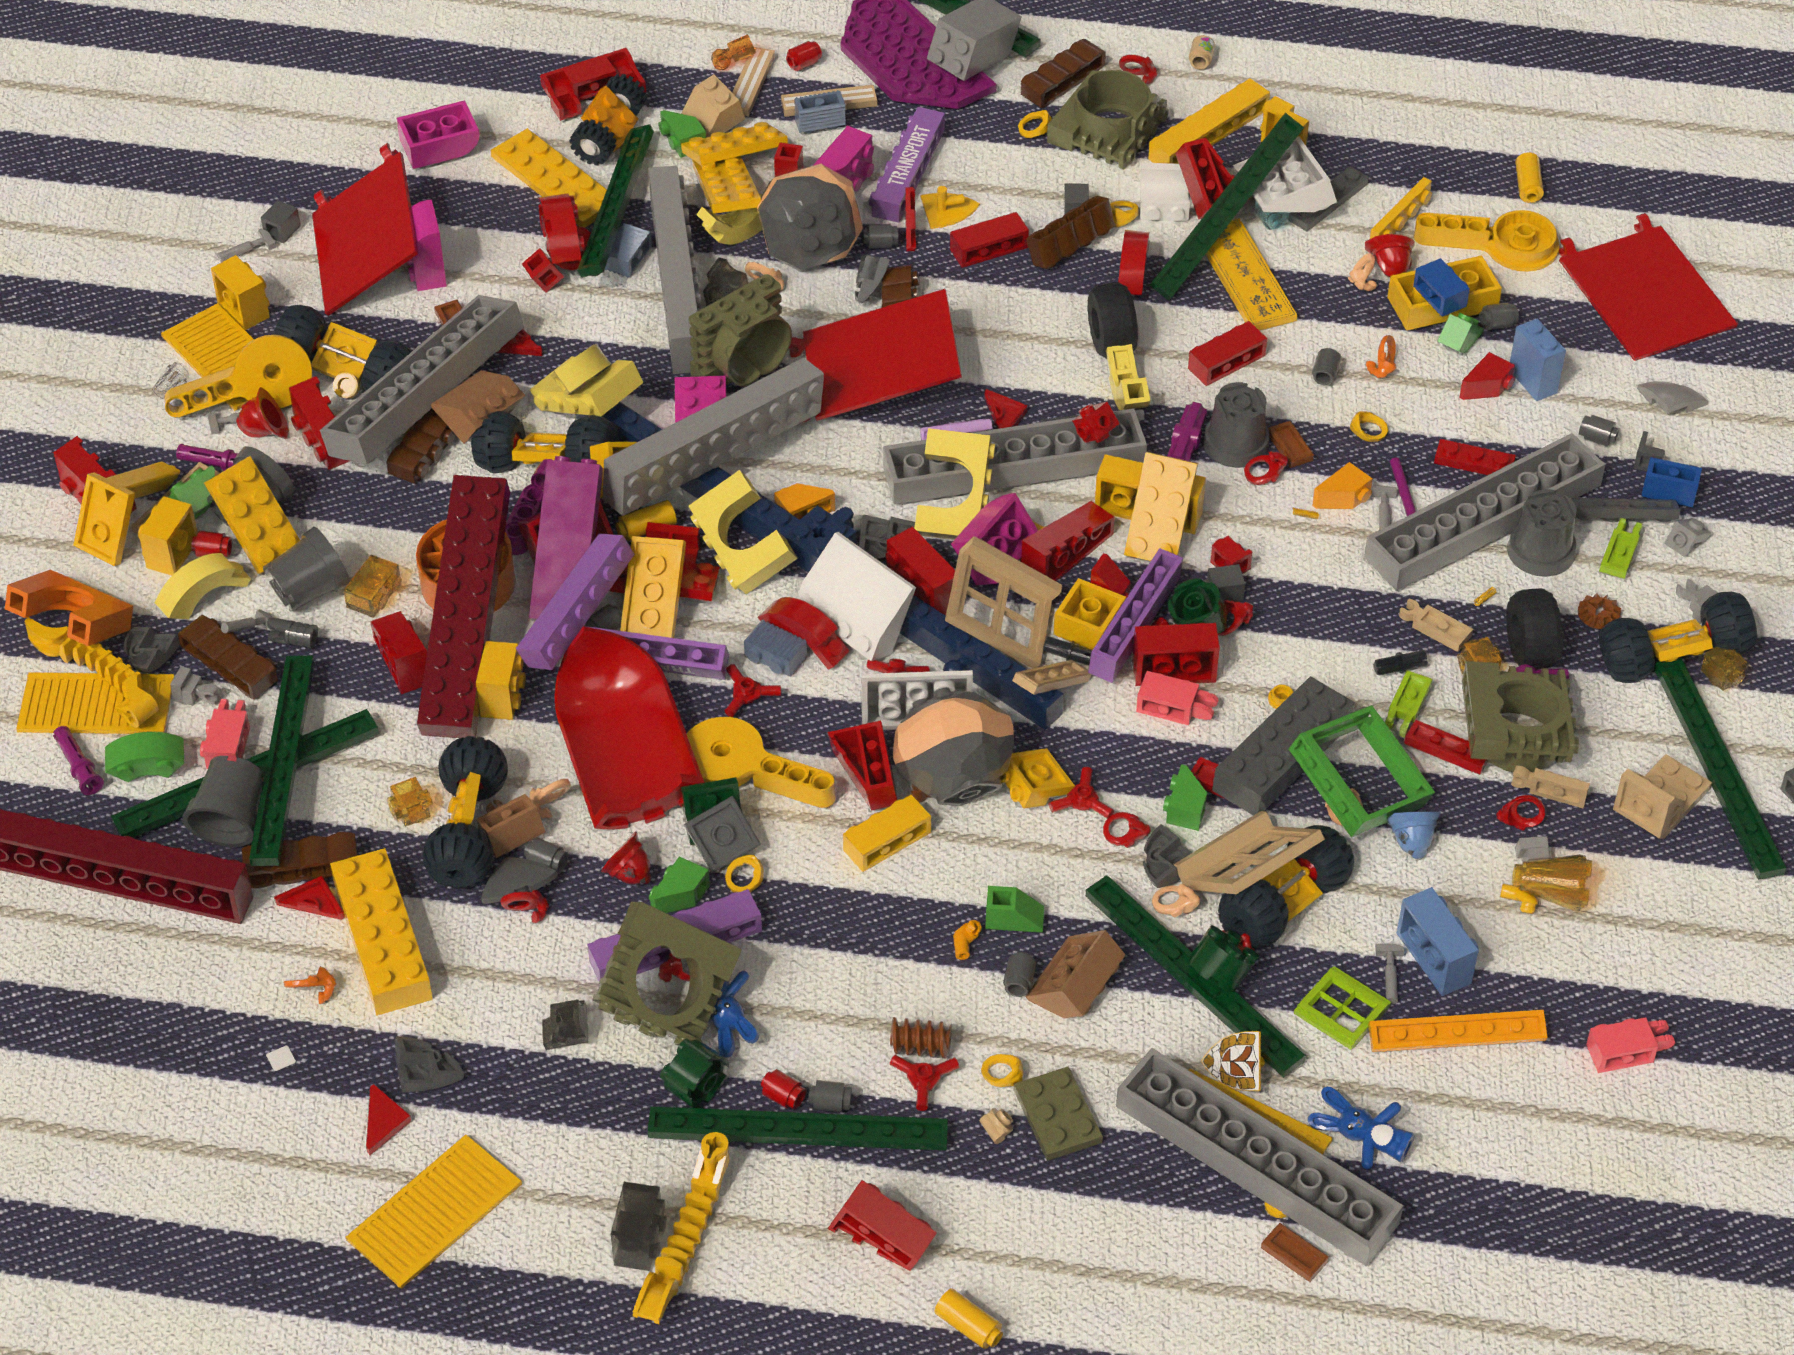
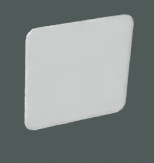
M288 1046L266 1054L274 1071H278L296 1062Z

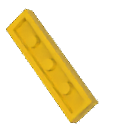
M1423 177L1371 229L1370 239L1375 236L1395 234L1396 231H1401L1405 222L1410 217H1415L1419 208L1430 201L1432 181Z

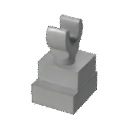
M1687 579V589L1678 584L1676 595L1680 598L1691 600L1689 609L1693 611L1692 618L1701 624L1700 610L1702 604L1718 592L1708 585L1697 590L1695 583L1691 579Z
M183 666L179 668L170 684L173 701L182 704L185 703L193 706L199 697L207 703L214 705L220 695L215 694L219 688L218 686L202 684L201 676L192 674L191 669Z
M1547 836L1519 838L1515 846L1516 858H1523L1524 867L1529 868V874L1526 878L1528 886L1532 885L1533 876L1535 875L1541 878L1542 885H1545L1548 880L1547 872L1542 869V866H1546L1550 858Z

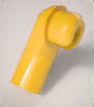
M1508 884L1502 885L1501 898L1520 901L1521 912L1529 914L1535 912L1538 900L1527 889Z

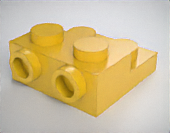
M1274 96L1271 100L1266 101L1262 108L1261 142L1279 119L1287 113L1304 127L1298 136L1306 145L1309 120L1295 114L1294 105Z
M1047 748L1012 753L1008 771L1000 776L1001 783H1005L1010 789L1011 799L1014 802H1019L1023 809L1044 806L1049 797L1067 795L1075 787Z

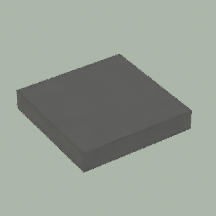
M733 796L684 824L711 873L761 845Z

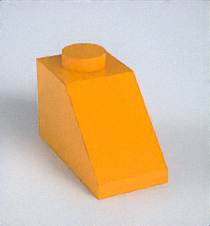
M1349 462L1314 489L1312 506L1316 509H1354L1360 503H1365L1370 498L1373 478Z
M796 483L775 492L774 503L800 520L817 505L828 513L835 511V492L831 489Z

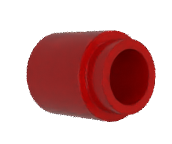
M807 41L789 49L786 61L790 68L799 71L817 63L822 57V51L817 42Z
M199 531L197 536L194 535L192 538L191 549L195 551L197 557L222 553L225 557L229 558L232 551V538L226 536L225 533Z
M778 1069L766 1073L761 1082L762 1094L786 1109H797L806 1096L807 1090L802 1087L801 1082Z

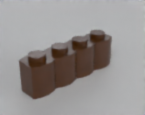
M1087 39L1074 42L1070 49L1058 53L1053 60L1040 65L1037 71L1025 75L1021 80V95L1040 108L1048 106L1057 97L1066 94L1073 86L1082 83L1092 70L1099 71L1105 65L1106 51Z
M1101 196L1092 197L1083 202L1080 207L1068 211L1063 217L1050 222L1045 228L1028 236L1026 241L1033 265L1043 269L1053 268L1061 258L1072 256L1079 247L1088 246L1097 236L1108 234L1110 229L1116 225L1109 198Z
M912 264L886 269L882 278V308L919 297V291L916 286L920 285L919 273L913 270Z
M433 408L424 414L420 420L416 421L414 427L405 434L400 445L396 446L390 453L386 461L388 474L416 484L427 475L429 466L440 459L442 450L454 441L455 433Z
M201 615L178 633L180 646L188 654L199 659L206 667L217 672L225 681L236 686L251 699H256L278 681L277 667L271 659H265L258 655L253 646L240 642L235 633H223L220 624L214 618L210 619Z
M337 832L328 837L313 835L299 841L284 839L279 866H251L249 857L252 845L242 848V863L246 864L251 889L265 888L273 884H293L302 880L311 881L320 876H323L325 879L332 876L330 863L358 856L355 833Z

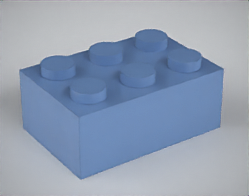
M1433 887L1403 899L1396 933L1441 996L1472 984L1479 948L1473 938H1469L1459 918L1454 917L1449 911L1445 899L1442 896H1438Z

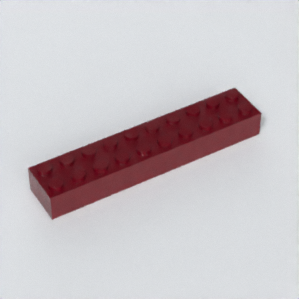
M453 475L417 718V726L422 736L448 738L474 736L476 738L480 712L476 680L485 641H490L510 499L507 478Z
M0 808L1 871L237 924L242 923L253 900L246 864L238 860H227L207 853H195L184 848L168 847L157 842L141 841L130 836L109 834L103 830H91L76 824H64L49 818H37L25 813H15Z

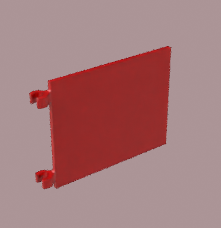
M389 143L379 148L384 163L333 199L331 196L326 198L322 189L314 194L318 209L312 213L324 310L328 316L418 254L404 157L396 149L391 151Z
M1646 213L1636 216V219L1639 221L1638 224L1634 225L1636 234L1577 252L1574 242L1570 237L1560 240L1563 248H1559V254L1562 256L1559 262L1634 361L1738 326L1732 315L1661 225L1652 227L1650 218Z
M946 289L803 331V338L792 337L790 347L788 348L791 358L800 356L805 350L806 359L824 373L821 412L815 416L816 421L962 378Z

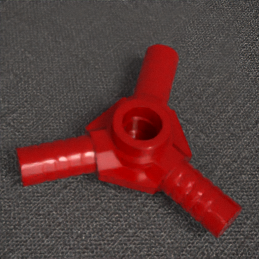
M890 659L889 663L878 660L867 661L868 669L881 673L930 672L929 666L905 665L906 661L902 659Z
M731 664L726 668L727 673L735 682L733 683L734 699L724 710L727 716L733 717L743 704L752 703L761 696H781V685H761V683L751 678L744 677L735 664Z
M1090 767L1082 768L1080 783L1067 794V797L1049 802V808L1052 813L1073 807L1081 811L1094 810L1108 819L1114 814V810L1099 801L1097 793L1093 786L1090 785L1093 771Z
M894 1055L890 1061L891 1066L907 1074V1078L914 1090H917L916 1109L919 1111H926L928 1109L929 1091H932L941 1079V1076L959 1068V1063L955 1057L938 1065L928 1063L912 1064L897 1055Z

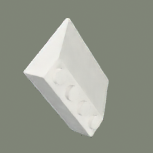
M1299 136L1293 141L1252 194L1263 212H1316L1327 209L1330 205L1337 203L1329 177ZM1248 159L1233 165L1237 173Z
M836 532L802 582L797 599L803 600L823 612L838 627L835 633L840 639L870 661L892 654L916 587L841 533Z
M973 670L862 674V724L881 720L884 730L897 729L898 725L913 708V702L924 698L932 699L934 697L933 692L938 689L948 687L950 691L965 689V691L972 692Z

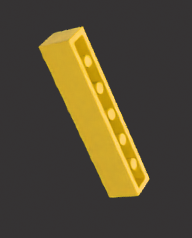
M1251 78L1238 84L1226 94H1222L1218 99L1205 105L1196 113L1189 115L1177 125L1170 127L1158 137H1154L1149 143L1148 160L1153 163L1179 164L1175 153L1184 143L1207 138L1213 146L1263 114L1262 108L1265 102L1270 99V91Z

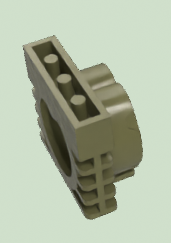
M1092 70L1048 123L1047 142L1071 152L1076 146L1080 147L1081 153L1084 155L1089 151L1093 152V158L1099 160L1101 156L1106 157V163L1112 164L1116 161L1119 162V168L1125 169L1129 163L1131 164L1134 161L1136 153L1145 147L1148 138L1156 133L1159 124L1167 119L1169 113L1167 100L1162 98L1157 102L1158 95L1155 93L1151 94L1149 86L1135 74L1122 70ZM1102 112H1118L1129 117L1112 119L1100 117L1097 114Z
M764 274L689 316V324L691 325L689 332L692 336L690 345L693 347L691 356L694 358V360L690 361L691 377L726 376V386L732 382L739 386H748L755 382L760 375L769 374L779 367L790 347L792 330L790 325L780 316L782 313V306L779 304L782 301V297L779 294L781 284L771 275Z
M1466 661L1461 681L1471 758L1487 759V762L1509 772H1514L1516 766H1523L1530 772H1534L1535 768L1544 769L1549 767L1555 760L1557 763H1563V760L1565 762L1572 761L1573 754L1578 753L1579 738L1574 736L1576 718L1571 716L1573 699L1568 696L1570 692V679H1566L1565 670L1558 669L1557 675L1549 674L1548 668H1542L1541 673L1537 674L1532 672V667H1526L1524 672H1516L1515 666H1509L1508 672L1500 671L1499 663ZM1500 713L1523 714L1538 720L1544 725L1535 727L1518 725L1505 719Z
M631 902L618 932V935L621 937L618 944L614 945L613 954L606 965L605 975L600 979V987L592 1000L599 1003L598 1009L615 1015L613 1020L627 1026L630 1024L640 1026L638 1031L647 1036L655 1037L656 1035L665 1038L668 1035L675 1038L674 1044L678 1046L684 1039H689L690 1041L697 1039L702 1042L701 1038L704 1030H707L709 1027V1018L716 1010L714 1007L715 1003L723 993L721 991L724 982H729L742 949L643 902ZM658 946L668 948L672 955L678 959H686L689 968L690 984L687 997L682 1006L673 1015H662L649 1009L641 1000L636 986V974L641 960L649 951Z

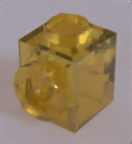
M1488 637L1473 639L1463 643L1462 653L1457 654L1462 674L1466 661L1499 663V668L1501 667L1502 659L1500 652L1496 646H1493Z
M1715 647L1705 653L1701 672L1709 678V681L1714 686L1724 691L1727 688H1731L1732 685H1739L1744 680V673L1748 662L1734 649L1727 650Z
M416 777L390 786L391 796L387 797V803L395 820L401 819L406 827L431 817L429 806L433 805L430 793L427 789L422 790Z

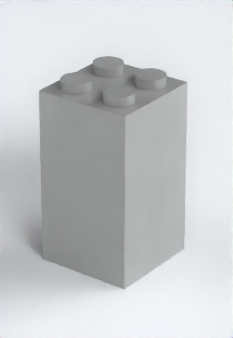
M974 0L938 19L927 59L965 81L1010 56L1022 16L995 0Z

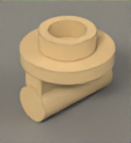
M992 1108L988 1114L982 1116L979 1120L995 1144L1001 1143L1005 1136L1013 1131L1011 1125L1013 1119L1004 1109L997 1110Z

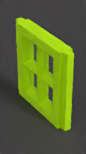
M1333 966L1301 1000L1293 1014L1352 1050L1369 1032L1368 1023L1379 1020L1391 1006V1001ZM1332 983L1350 994L1342 1004L1324 993ZM1319 998L1338 1008L1330 1018L1312 1007ZM1354 998L1373 1009L1366 1018L1347 1007ZM1342 1012L1360 1022L1353 1032L1335 1022Z

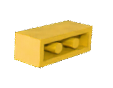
M912 795L899 799L890 807L881 812L874 813L866 821L857 826L850 827L843 833V851L864 872L930 834L931 815Z

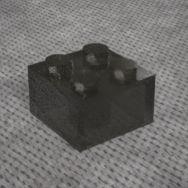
M624 1181L610 1233L614 1266L650 1271L652 1261L659 1257L660 1242H658L659 1233L664 1234L667 1223V1216L664 1215L665 1200L661 1199L660 1187Z

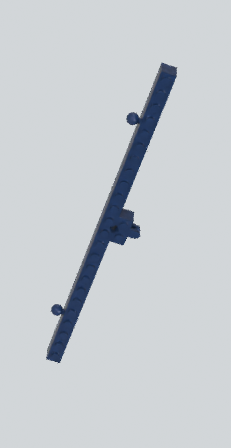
M621 402L603 416H600L614 424L618 432L619 442H639L662 430ZM576 414V418H577V419H579V418H581V417H584V416H589V415ZM718 466L679 487L699 499L729 478L731 474ZM758 493L761 499L739 513L732 520L734 524L760 541L777 530L786 538L798 558L793 563L808 573L836 532L841 533L857 545V531L853 529L854 523L852 522L854 512L846 506L831 515L817 505L799 520ZM913 595L899 633L945 663L943 671L973 670V683L1044 730L1063 714L1064 693L1055 689L1033 695L1012 681L1016 672L1027 670L1026 668L988 643L946 622L944 614Z

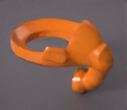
M1386 335L1380 342L1378 368H1376L1375 362L1366 361L1367 371L1377 378H1384L1396 369V364L1394 363L1396 345L1393 336ZM1386 342L1388 345L1387 357L1386 353L1384 352V345Z
M321 966L317 976L310 975L308 979L284 981V987L324 986V992H318L319 1004H323L330 999L337 984L333 975Z

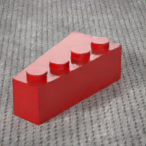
M1090 501L1023 539L1021 562L1054 581H1058L1114 534L1115 516Z

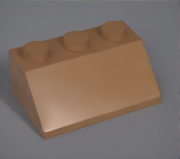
M481 370L433 402L430 406L465 444L472 439V434L481 428L483 420L488 418L487 415L496 411L512 412L525 397V394L509 376Z
M1106 930L1068 936L1025 997L1028 1001L1062 1018L1082 1017L1089 1012L1091 1003L1096 996L1103 992L1105 983L1110 976L1117 972L1120 967L1119 963L1124 958L1125 953Z

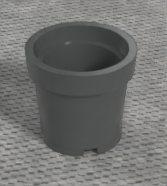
M1234 382L1220 389V392L1215 397L1211 420L1205 429L1203 446L1206 453L1211 459L1224 466L1234 468L1245 467L1249 460L1260 455H1267L1269 450V430L1266 426V397L1259 388L1255 387V389L1247 387V383Z
M245 446L234 458L233 465L251 456L279 504H283L294 494V485L287 473L262 451ZM210 494L207 497L208 504L212 501L215 505L212 511L221 521L229 526Z
M1543 489L1531 493L1526 502H1524L1519 522L1512 530L1507 544L1508 556L1520 570L1535 576L1549 577L1559 575L1572 566L1576 555L1574 527L1577 508L1569 496L1564 494V497L1557 495L1555 490Z
M312 527L301 536L302 540L263 566L265 575L271 573L273 577L269 581L273 590L285 606L289 604V611L291 612L332 590L338 592L351 585L348 573L336 551L316 527Z
M217 756L210 761L195 798L188 803L182 821L191 833L207 842L227 847L245 846L253 840L256 824L255 813L264 777H261L262 771L259 767L245 759L237 757L235 762L227 760L228 756Z

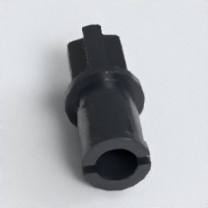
M1053 637L1046 638L1043 646L1045 652L1066 658V661L1073 660L1089 666L1091 649L1078 646L1075 641L1069 643Z
M1424 650L1406 654L1397 652L1395 656L1376 659L1373 668L1377 675L1393 672L1402 674L1409 669L1426 667L1428 661L1422 660L1428 658Z

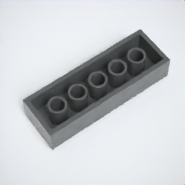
M1310 676L1216 767L1212 791L1251 815L1265 811L1304 772L1289 751V747L1298 735L1353 713L1356 702ZM1337 738L1320 744L1319 746L1324 752Z

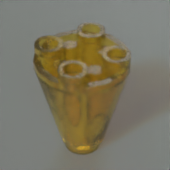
M1579 854L1514 864L1512 886L1519 887V890L1579 912L1581 907L1584 908L1585 905H1588L1589 889L1585 888V880L1591 877L1592 860H1586L1585 855Z

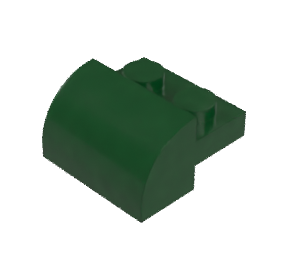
M736 777L681 787L685 823L731 796L734 797L741 809L739 786ZM687 832L690 845H695Z

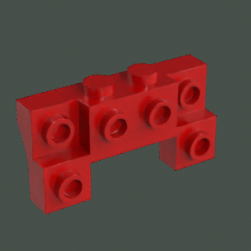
M627 48L540 75L541 86L550 98L551 108L560 121L582 114L580 101L596 96L599 90L616 74H619L620 77L622 74H626L627 79L631 76L634 82L638 80L640 82L638 86H643L645 89L643 92L646 93V82L639 73Z

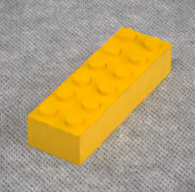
M386 849L330 863L337 895L376 1016L433 1000L430 980Z

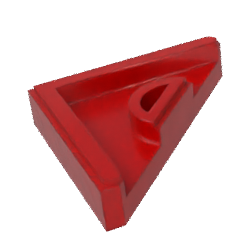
M905 187L906 251H915L914 187Z
M524 329L519 331L514 338L510 339L497 352L532 356L543 355L542 347L532 341L531 336Z
M988 389L984 391V398L997 429L1017 426L1027 413L1028 405Z
M323 876L274 896L277 906L339 920L345 918L342 908Z
M374 1084L370 1086L366 1141V1149L369 1155L373 1154L411 1122V1116Z

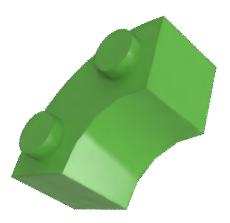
M164 732L134 733L116 739L105 747V773L126 782L145 775H159L168 778L184 764V738Z

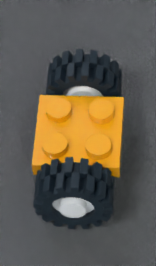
M616 74L599 90L581 117L584 122L578 125L569 140V143L572 144L570 146L571 150H576L574 154L576 156L580 155V160L584 161L586 159L587 164L590 165L592 162H594V165H599V163L602 165L608 160L612 152L621 147L628 132L638 121L637 115L647 100V94L643 92L645 89L643 86H638L640 84L638 80L634 82L631 76L627 79L626 74H622L621 77L619 74Z

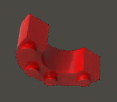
M568 193L539 197L538 201L541 202L538 205L540 225L543 237H547L552 264L581 260L580 251H584L585 247L583 236H578L575 219H579L574 195L569 196Z

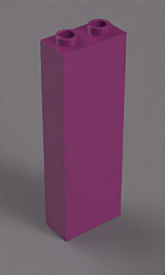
M555 456V460L547 459L529 619L532 621L537 620L596 538L603 468L597 464L596 460L581 459V463L570 462L571 458L564 456Z

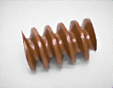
M893 1017L890 1046H893L895 1054H900L903 1047H905L907 1055H912L916 1048L918 1056L923 1057L926 1049H928L929 1055L932 1058H935L938 1050H940L941 1057L946 1059L950 1052L952 1023L949 1029L945 1030L943 1021H940L937 1029H934L932 1021L928 1020L925 1028H922L920 1019H916L914 1026L910 1027L908 1018H905L902 1026H899L897 1018Z

